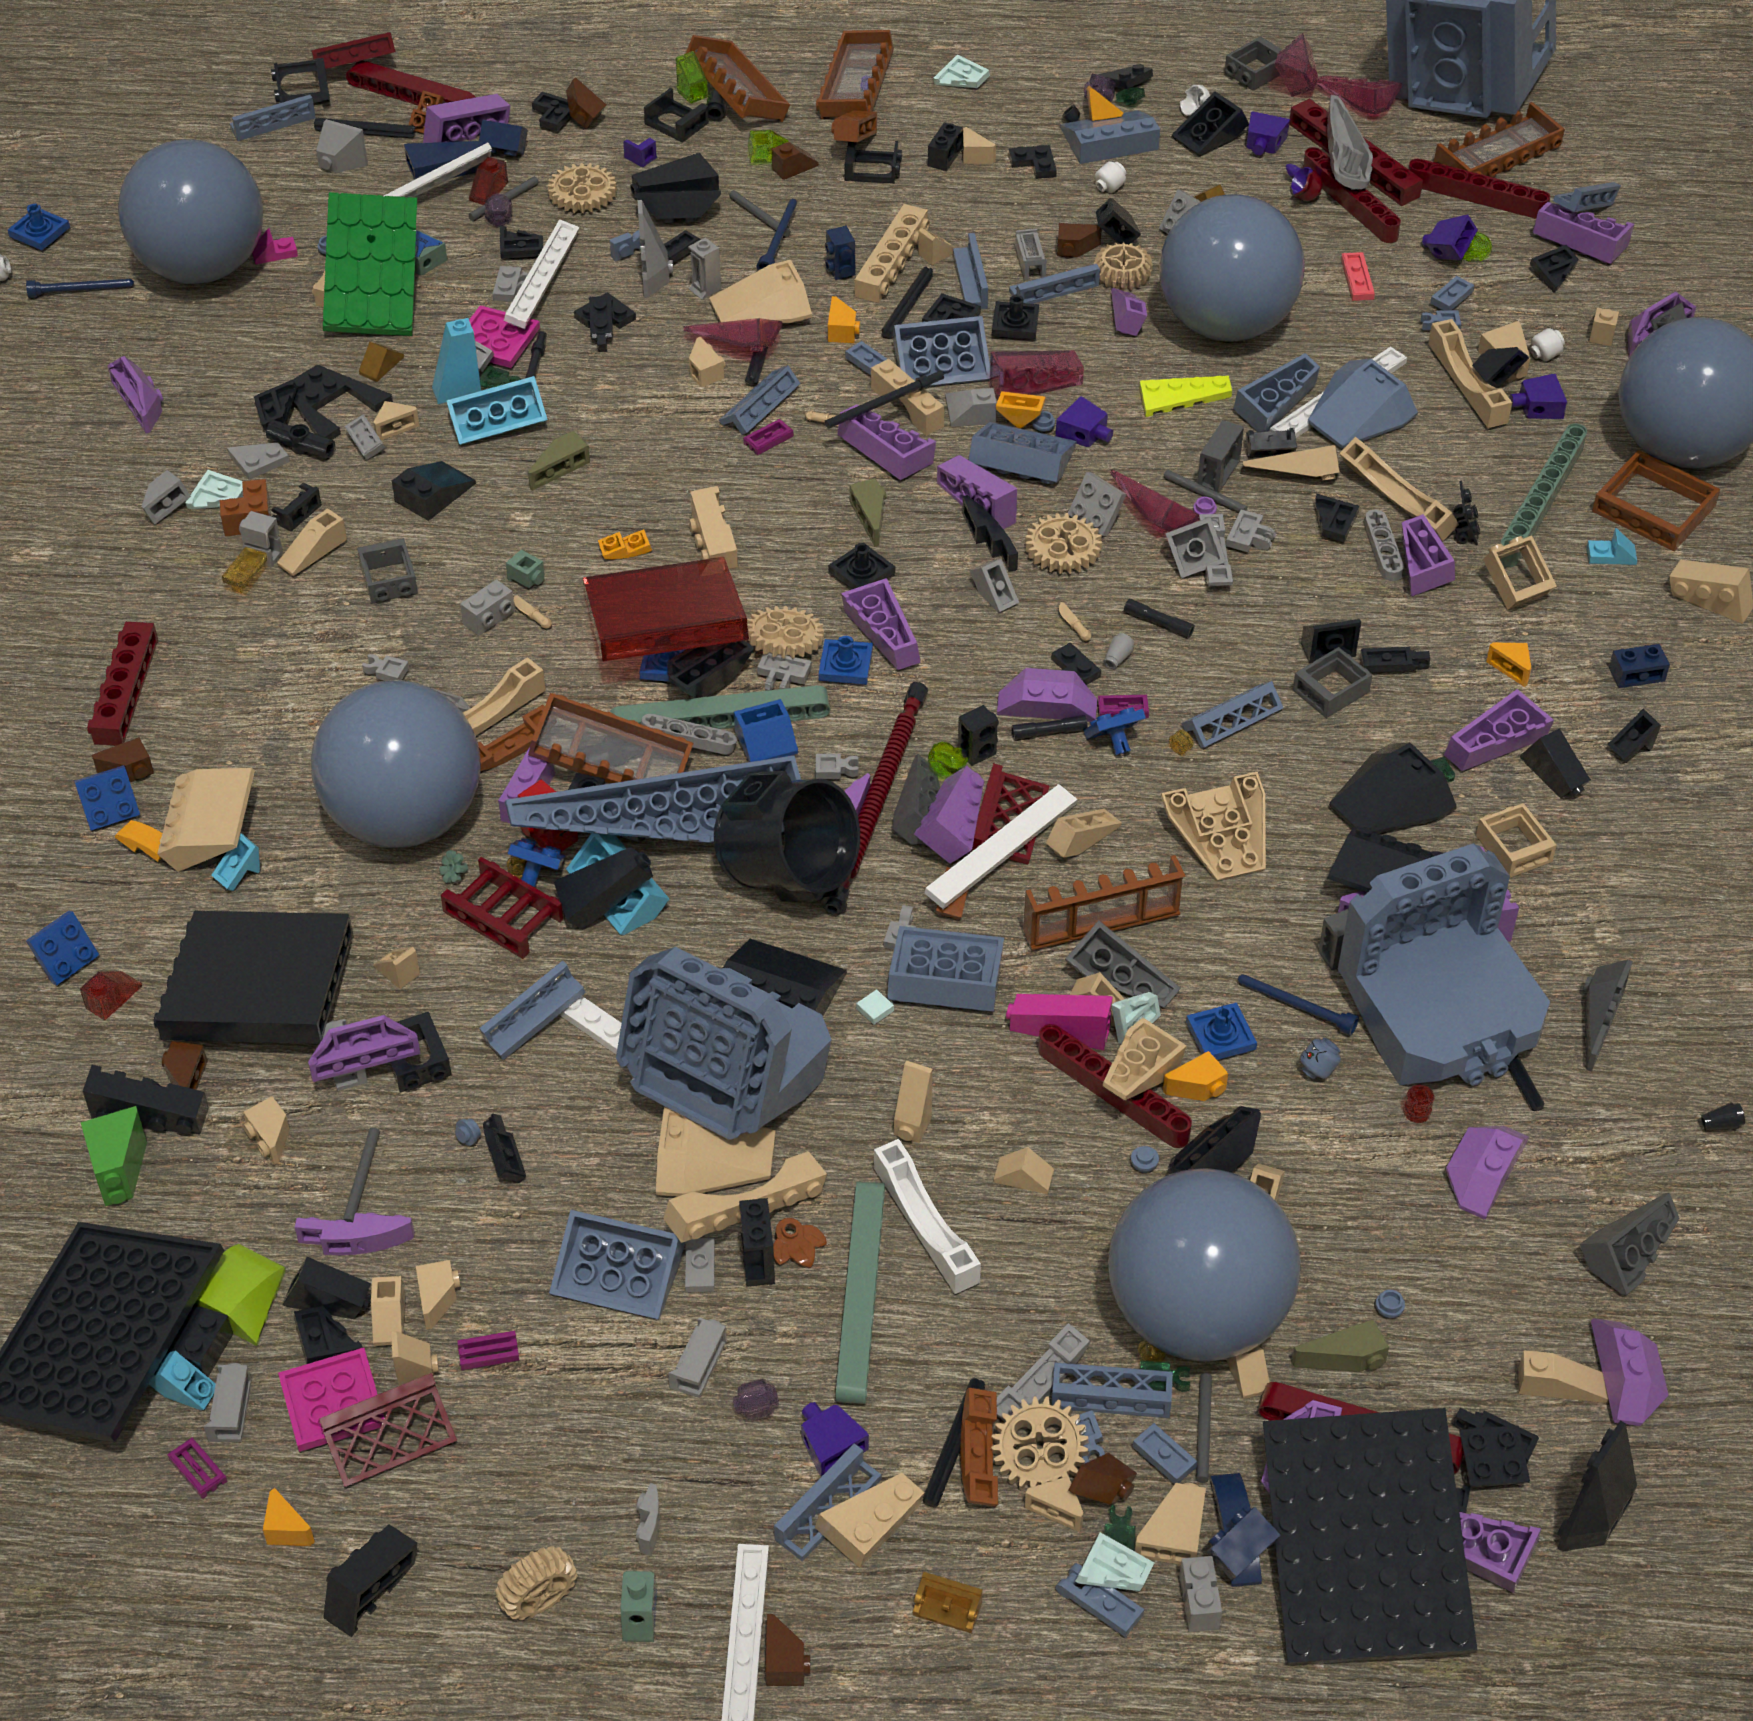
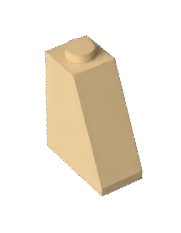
M1519 321L1481 334L1478 352L1481 355L1488 349L1518 347L1530 357ZM1530 358L1506 381L1511 382L1527 376Z
M1175 1483L1138 1534L1135 1552L1149 1560L1181 1565L1182 1558L1197 1557L1206 1488L1199 1487L1193 1483Z

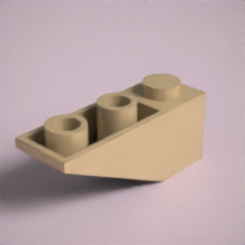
M328 508L312 518L277 562L278 566L292 576H295L345 542L347 536L344 519Z

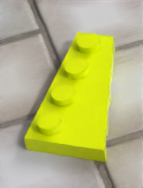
M1229 376L1142 380L1139 385L1145 417L1153 416V412L1160 410L1163 413L1170 412L1173 407L1183 405L1184 408L1192 407L1195 402L1209 403L1232 397Z

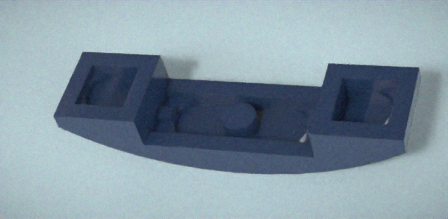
M1240 1473L1210 1476L1214 1503L1218 1507L1221 1527L1225 1533L1234 1525L1230 1520L1241 1509L1244 1508L1247 1512L1251 1509ZM1259 1556L1236 1578L1230 1580L1231 1587L1262 1584Z

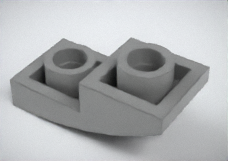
M650 1483L646 1493L642 1492L637 1502L636 1509L639 1510L640 1525L637 1529L636 1539L639 1540L640 1553L652 1556L659 1533L660 1510L656 1484Z

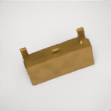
M923 1572L914 1599L913 1616L972 1634L982 1605L983 1589Z

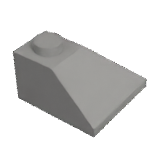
M326 119L323 123L316 150L319 168L339 173L366 166L368 161L363 129Z
M994 388L973 389L945 394L951 427L984 425L989 422L996 423L997 403Z
M1211 517L1165 533L1181 578L1203 571L1207 565H1219L1227 562Z

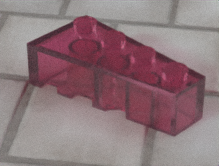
M1074 350L991 352L990 388H994L997 401L1001 391L1037 395L1083 384L1084 366Z

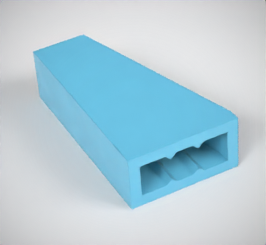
M468 318L447 322L445 325L432 385L438 404L481 391L474 331Z

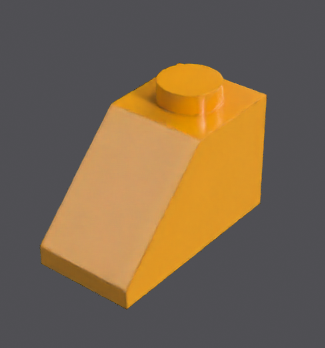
M832 296L828 319V342L855 343V335L860 334V321H856V311L839 298Z
M1208 1051L1165 1074L1163 1092L1170 1096L1206 1101L1213 1096L1221 1095L1226 1090L1228 1072Z

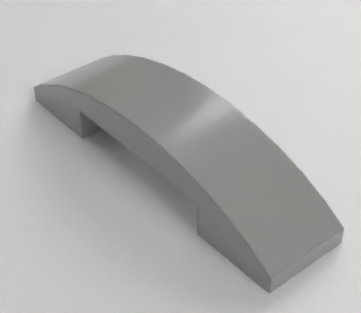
M1199 514V521L1211 517L1227 561L1219 565L1206 566L1204 572L1207 584L1209 586L1233 585L1231 565L1228 564L1224 538L1223 514Z
M1068 1323L1050 1341L1049 1350L1012 1388L1008 1385L997 1397V1416L1002 1419V1413L1011 1416V1405L1021 1409L1022 1399L1028 1405H1032L1034 1396L1037 1397L1039 1404L1044 1401L1046 1396L1048 1397L1053 1392L1054 1363L1076 1364L1090 1345V1341ZM1060 1373L1059 1383L1063 1381L1068 1373Z

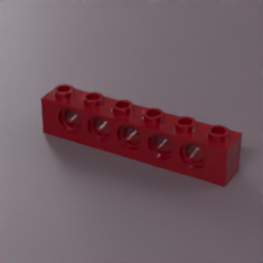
M125 621L123 630L118 633V645L112 651L111 665L106 668V680L100 686L99 700L94 703L93 718L88 721L87 730L91 734L95 745L117 746L125 742L158 643L154 623Z

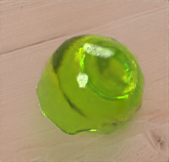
M1476 232L1463 259L1470 262L1474 258H1479L1482 261L1490 256L1493 248L1490 238L1484 233Z
M943 741L934 744L928 754V763L932 770L938 776L947 778L964 768L968 762V758H963L962 748L953 747L950 743Z

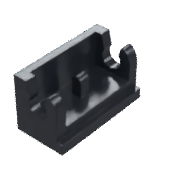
M1289 428L1285 431L1254 432L1253 430H1248L1246 432L1248 458L1295 452L1297 449L1294 428Z
M302 483L299 485V488L306 492L301 491L298 493L299 496L284 509L273 507L271 511L277 515L272 517L276 518L277 525L292 532L321 507L319 488Z

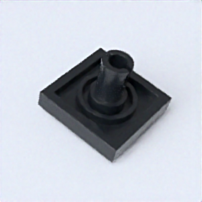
M1020 295L1011 296L1009 302L996 301L992 336L1036 339L1039 304L1023 303L1024 299Z
M859 543L852 550L828 565V572L849 588L855 589L889 578L896 573V566L865 543Z

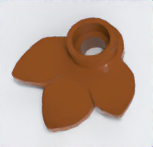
M784 1218L778 1222L775 1229L777 1239L773 1243L774 1260L778 1265H782L791 1258L799 1265L811 1268L815 1259V1248L825 1246L827 1244L826 1237L813 1225H802L794 1218ZM790 1227L794 1229L795 1233L788 1234L785 1228Z

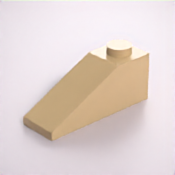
M1105 809L1057 818L1046 844L1054 849V853L1060 857L1065 858L1079 855L1118 829L1122 822Z
M909 1061L905 1062L894 1117V1135L903 1140L920 1143L932 1119V1068Z
M1523 1351L1518 1368L1519 1394L1608 1403L1609 1399L1602 1372L1554 1353Z

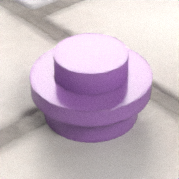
M1210 497L1198 498L1193 506V511L1197 516L1199 514H1215L1217 510L1214 500Z

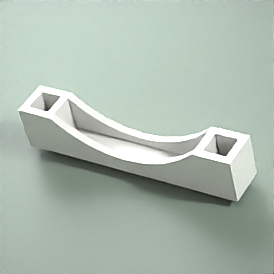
M897 1139L874 1149V1170L882 1182L885 1183V1187L954 1294L979 1284L981 1263L967 1242L960 1239L938 1213L922 1184L912 1158L901 1141Z

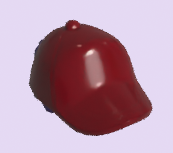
M1293 164L1286 165L1288 174L1293 178L1291 189L1294 197L1302 201H1311L1321 195L1322 179L1315 170L1309 167L1299 168Z

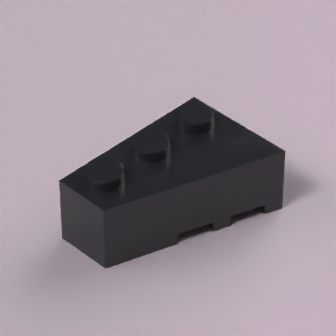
M390 1524L380 1532H375L360 1549H355L345 1562L339 1567L335 1566L327 1575L323 1618L352 1637L358 1630L356 1623L365 1612L371 1615L375 1611L377 1606L374 1602L383 1591L386 1590L390 1593L415 1564L417 1542Z

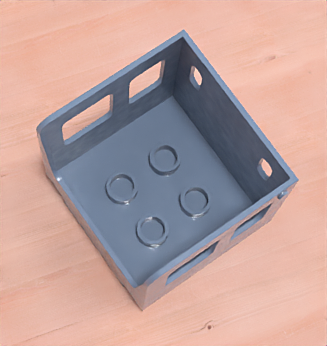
M1386 0L1390 97L1408 99L1409 107L1487 118L1491 111L1515 115L1556 50V0H1545L1544 8L1533 25L1532 0ZM1545 26V44L1534 43Z

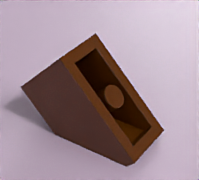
M576 77L566 90L570 116L587 129L599 118L607 104Z
M791 142L772 148V170L783 180L819 166V162L807 151Z
M1059 223L1057 256L1080 257L1101 245L1102 229L1098 225Z
M140 737L92 754L97 774L123 765L130 782L154 774L150 756Z
M172 1041L168 1051H165L162 1057V1067H165L168 1080L171 1084L197 1090L208 1062L204 1046Z
M1108 1452L1081 1465L1068 1491L1075 1495L1113 1504L1130 1496L1134 1489L1132 1482L1137 1473Z
M767 1614L766 1686H804V1674H810L811 1655H805L804 1642L774 1614Z

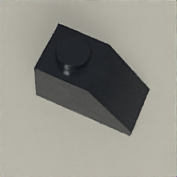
M1518 347L1488 349L1479 356L1472 366L1489 385L1499 388L1530 357Z

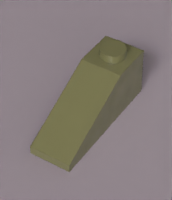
M574 431L553 440L528 470L530 489L533 491L590 463L588 444Z
M876 478L850 484V504L874 547L879 546L884 500L887 498L885 488L879 485Z
M1372 1319L1295 1346L1291 1363L1294 1367L1353 1372H1361L1367 1369L1374 1370L1386 1363L1389 1346Z

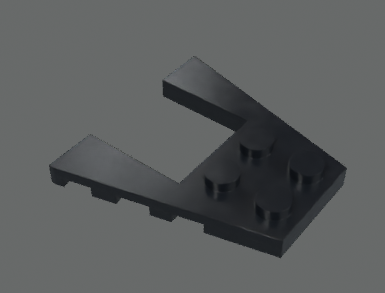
M315 365L293 379L297 385V390L292 405L295 409L299 410L301 417L304 421L308 422L314 434L331 440L341 435L340 427L317 410L348 392L375 412L381 409L385 401L393 402L392 394L320 365Z

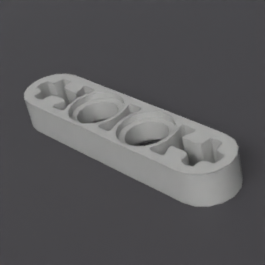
M1370 510L1366 513L1364 526L1381 576L1388 581H1397L1402 577L1404 566L1387 516L1380 510ZM1383 535L1386 539H1378L1375 536ZM1388 551L1392 555H1383L1381 552Z
M646 714L641 720V725L660 729L664 733L683 737L687 741L693 742V748L727 755L733 753L736 746L737 737L726 730L656 714ZM671 730H677V731H680L681 733H676V732H673V731H671ZM695 735L703 736L706 739L698 738Z

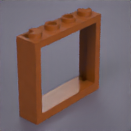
M1638 450L1596 494L1592 512L1675 552L1716 507L1720 489ZM1636 474H1639L1700 505L1680 527H1677L1616 497V495Z

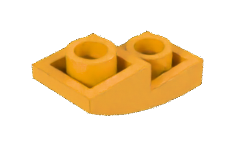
M644 529L623 538L620 532L598 540L604 559L630 558L652 551Z
M131 820L115 835L117 840L133 852L140 848L157 862L162 859L157 853L163 833L153 827Z

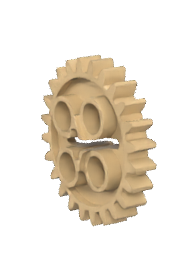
M581 163L579 167L572 164V168L564 166V171L557 170V174H552V179H549L548 185L549 199H552V203L557 204L558 208L564 207L565 211L573 209V213L577 210L584 213L586 209L593 212V208L601 210L600 205L608 206L607 201L612 202V197H616L617 191L615 177L612 176V172H607L606 168L600 170V165L592 167L591 163L587 166Z
M1056 513L1055 518L1047 515L1046 521L1039 518L1038 524L1032 523V529L1027 530L1025 538L1026 552H1028V558H1034V564L1041 563V569L1048 566L1049 572L1058 569L1059 574L1063 570H1067L1071 574L1074 568L1081 572V566L1088 569L1089 563L1095 564L1096 558L1100 557L1102 536L1098 534V528H1093L1092 522L1086 524V518L1077 520L1078 515L1069 518L1068 513L1064 517H1060Z
M775 606L774 610L766 607L765 612L757 610V615L751 614V619H747L745 635L746 640L750 641V645L755 646L756 651L763 649L764 655L770 652L772 657H776L779 654L782 659H785L786 655H790L791 658L795 659L796 654L804 657L805 652L812 654L813 650H818L819 646H822L824 629L823 624L819 623L820 619H813L814 614L806 615V610L798 612L797 607L788 610L787 606H784L783 609Z
M1034 1396L1032 1405H1028L1022 1399L1021 1409L1011 1405V1416L1002 1413V1419L1005 1424H995L996 1430L1001 1434L992 1435L993 1442L997 1443V1445L992 1446V1452L998 1455L994 1458L995 1465H1003L1000 1469L1001 1475L1004 1476L1010 1473L1008 1478L1009 1484L1019 1480V1489L1022 1491L1027 1484L1030 1487L1068 1477L1070 1474L1075 1477L1078 1472L1076 1466L1080 1467L1085 1464V1460L1080 1456L1089 1455L1088 1448L1083 1446L1089 1443L1088 1436L1082 1435L1086 1432V1426L1077 1425L1080 1422L1079 1414L1070 1417L1072 1412L1071 1406L1061 1410V1400L1058 1399L1052 1406L1050 1405L1049 1397L1046 1396L1043 1404H1039L1037 1397ZM1057 1424L1061 1427V1430L1058 1433L1050 1434L1046 1431V1428L1049 1425ZM1023 1427L1031 1430V1433L1026 1437H1020L1016 1432ZM1063 1440L1067 1441L1064 1445L1060 1443ZM1038 1441H1043V1449H1037ZM1018 1445L1020 1448L1015 1450L1014 1446ZM1054 1453H1061L1065 1456L1059 1463H1053L1049 1460V1457ZM1025 1456H1031L1035 1459L1034 1463L1029 1466H1023L1019 1461Z

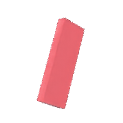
M1363 252L1342 253L1341 261L1352 301L1374 300L1375 292Z

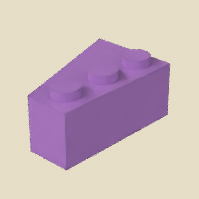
M1424 514L1402 522L1403 547L1411 597L1454 581L1455 561Z

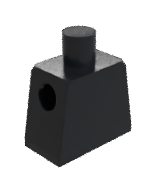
M1109 198L1095 212L1098 226L1119 244L1124 242L1129 245L1141 235L1131 214L1113 198Z

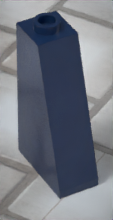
M482 141L404 144L407 165L413 179L416 180L484 144ZM491 156L490 159L455 177L489 170V161H492Z

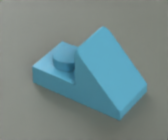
M1617 528L1614 530L1612 541L1588 540L1587 554L1589 564L1637 565L1635 545Z
M240 833L237 848L227 851L212 873V876L231 891H234L247 870L256 873L260 872L259 847L242 833Z

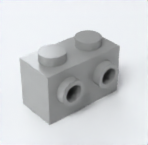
M497 579L460 603L463 625L478 636L515 612L513 591Z

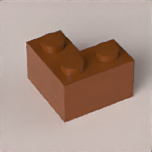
M266 479L242 481L243 497L220 500V515L225 537L241 535L239 531L240 523L251 511L271 516Z

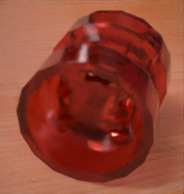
M1415 1085L1408 1090L1404 1105V1115L1408 1120L1414 1123H1423L1430 1118L1435 1099L1433 1091L1424 1085Z

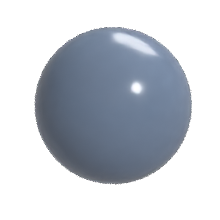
M174 140L158 145L146 152L134 163L127 173L118 200L120 227L130 250L149 270L165 279L179 283H209L224 278L236 271L251 256L257 246L263 226L262 198L257 183L249 170L236 156L226 149L202 140Z
M1240 194L1215 196L1198 203L1186 211L1169 231L1161 250L1159 261V276L1163 295L1176 317L1189 329L1204 337L1230 342L1255 338L1279 324L1288 315L1297 301L1303 285L1305 271L1304 252L1301 241L1288 219L1267 202Z
M1693 317L1673 321L1649 334L1630 355L1622 372L1619 385L1621 416L1625 427L1636 444L1650 456L1671 466L1684 469H1702L1717 466L1732 460L1744 452L1753 443V339L1740 328L1730 323L1707 317Z
M403 680L372 683L342 698L329 711L321 723L314 739L311 754V774L314 788L324 810L330 818L353 837L375 846L387 848L417 846L427 843L451 829L468 810L478 787L481 770L478 742L472 726L463 712L440 692L419 683Z
M1203 1168L1169 1174L1143 1189L1130 1202L1117 1222L1111 1238L1108 1270L1110 1285L1120 1311L1130 1326L1144 1340L1167 1354L1186 1360L1204 1362L1226 1360L1244 1354L1263 1343L1278 1329L1292 1308L1298 1291L1301 1259L1296 1234L1288 1217L1279 1204L1265 1190L1237 1174L1223 1170Z

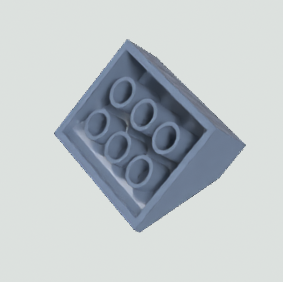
M1139 110L1125 112L1121 117L1095 121L1087 119L1060 124V128L1079 164L1159 150L1160 128L1154 117Z
M982 316L894 325L892 336L897 365L914 381L920 376H929L938 371L943 372L944 379L931 384L930 387L992 380Z
M989 422L972 436L969 461L983 469L991 467L997 469L996 471L999 473L1009 474L1013 472L1019 474L1018 476L1021 478L1031 479L1035 477L1040 478L1043 483L1054 484V482H1058L1062 478L1077 441Z
M899 926L889 971L888 1000L994 1012L1004 937Z
M570 1210L549 1294L660 1320L680 1265L685 1242L681 1243L674 1233Z

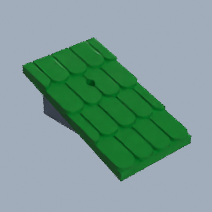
M329 192L323 331L412 336L417 198Z

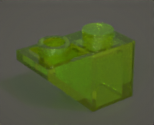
M691 51L676 57L677 92L690 104L707 98V79L695 52Z
M772 130L750 131L747 144L750 163L772 162V148L787 143L789 140Z

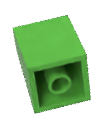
M136 1106L81 1122L105 1207L122 1203L134 1197L147 1146V1140Z

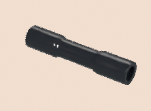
M1129 598L1124 606V612L1152 621L1168 628L1170 631L1188 638L1193 634L1194 624L1161 613Z
M1085 715L1055 721L1031 722L1011 726L1014 740L1051 733L1082 731L1088 728Z

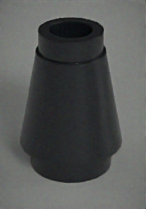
M1730 1102L1701 1115V1121L1705 1131L1739 1129V1126L1745 1125V1116L1740 1103L1733 1104Z

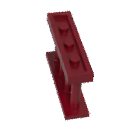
M480 857L478 859L480 876L461 894H455L446 889L440 895L443 912L524 959L530 953L528 936L545 919L551 917L559 923L563 921L562 904L556 897L549 896L500 868L497 863ZM487 882H491L499 887L480 906L469 902ZM508 893L519 899L501 917H495L488 913ZM528 905L539 910L521 929H515L508 925Z

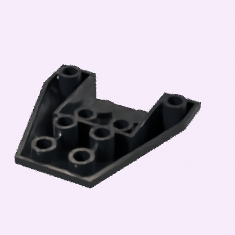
M1410 742L1389 744L1371 754L1329 803V806L1352 828L1367 827L1376 834L1436 821L1457 808L1444 773Z
M1621 1420L1614 1430L1609 1428L1601 1441L1602 1447L1599 1452L1596 1450L1593 1452L1586 1465L1588 1469L1581 1480L1584 1485L1569 1519L1563 1521L1557 1532V1535L1561 1537L1557 1549L1563 1552L1605 1545L1632 1501L1637 1482L1626 1423Z

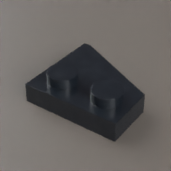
M1136 64L1132 67L1096 75L1097 83L1129 89L1153 77V69L1144 67L1142 64Z
M1567 245L1532 258L1530 266L1554 293L1576 267L1579 259Z
M1316 494L1315 506L1322 536L1345 542L1359 513L1360 506Z
M323 1306L294 1311V1321L306 1364L363 1348L359 1341L354 1342L346 1334V1328L340 1322L335 1321Z

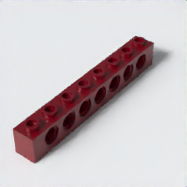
M1310 98L1291 107L1289 125L1329 153L1327 135L1328 111ZM1364 138L1373 155L1369 183L1400 206L1418 199L1421 196L1423 179Z

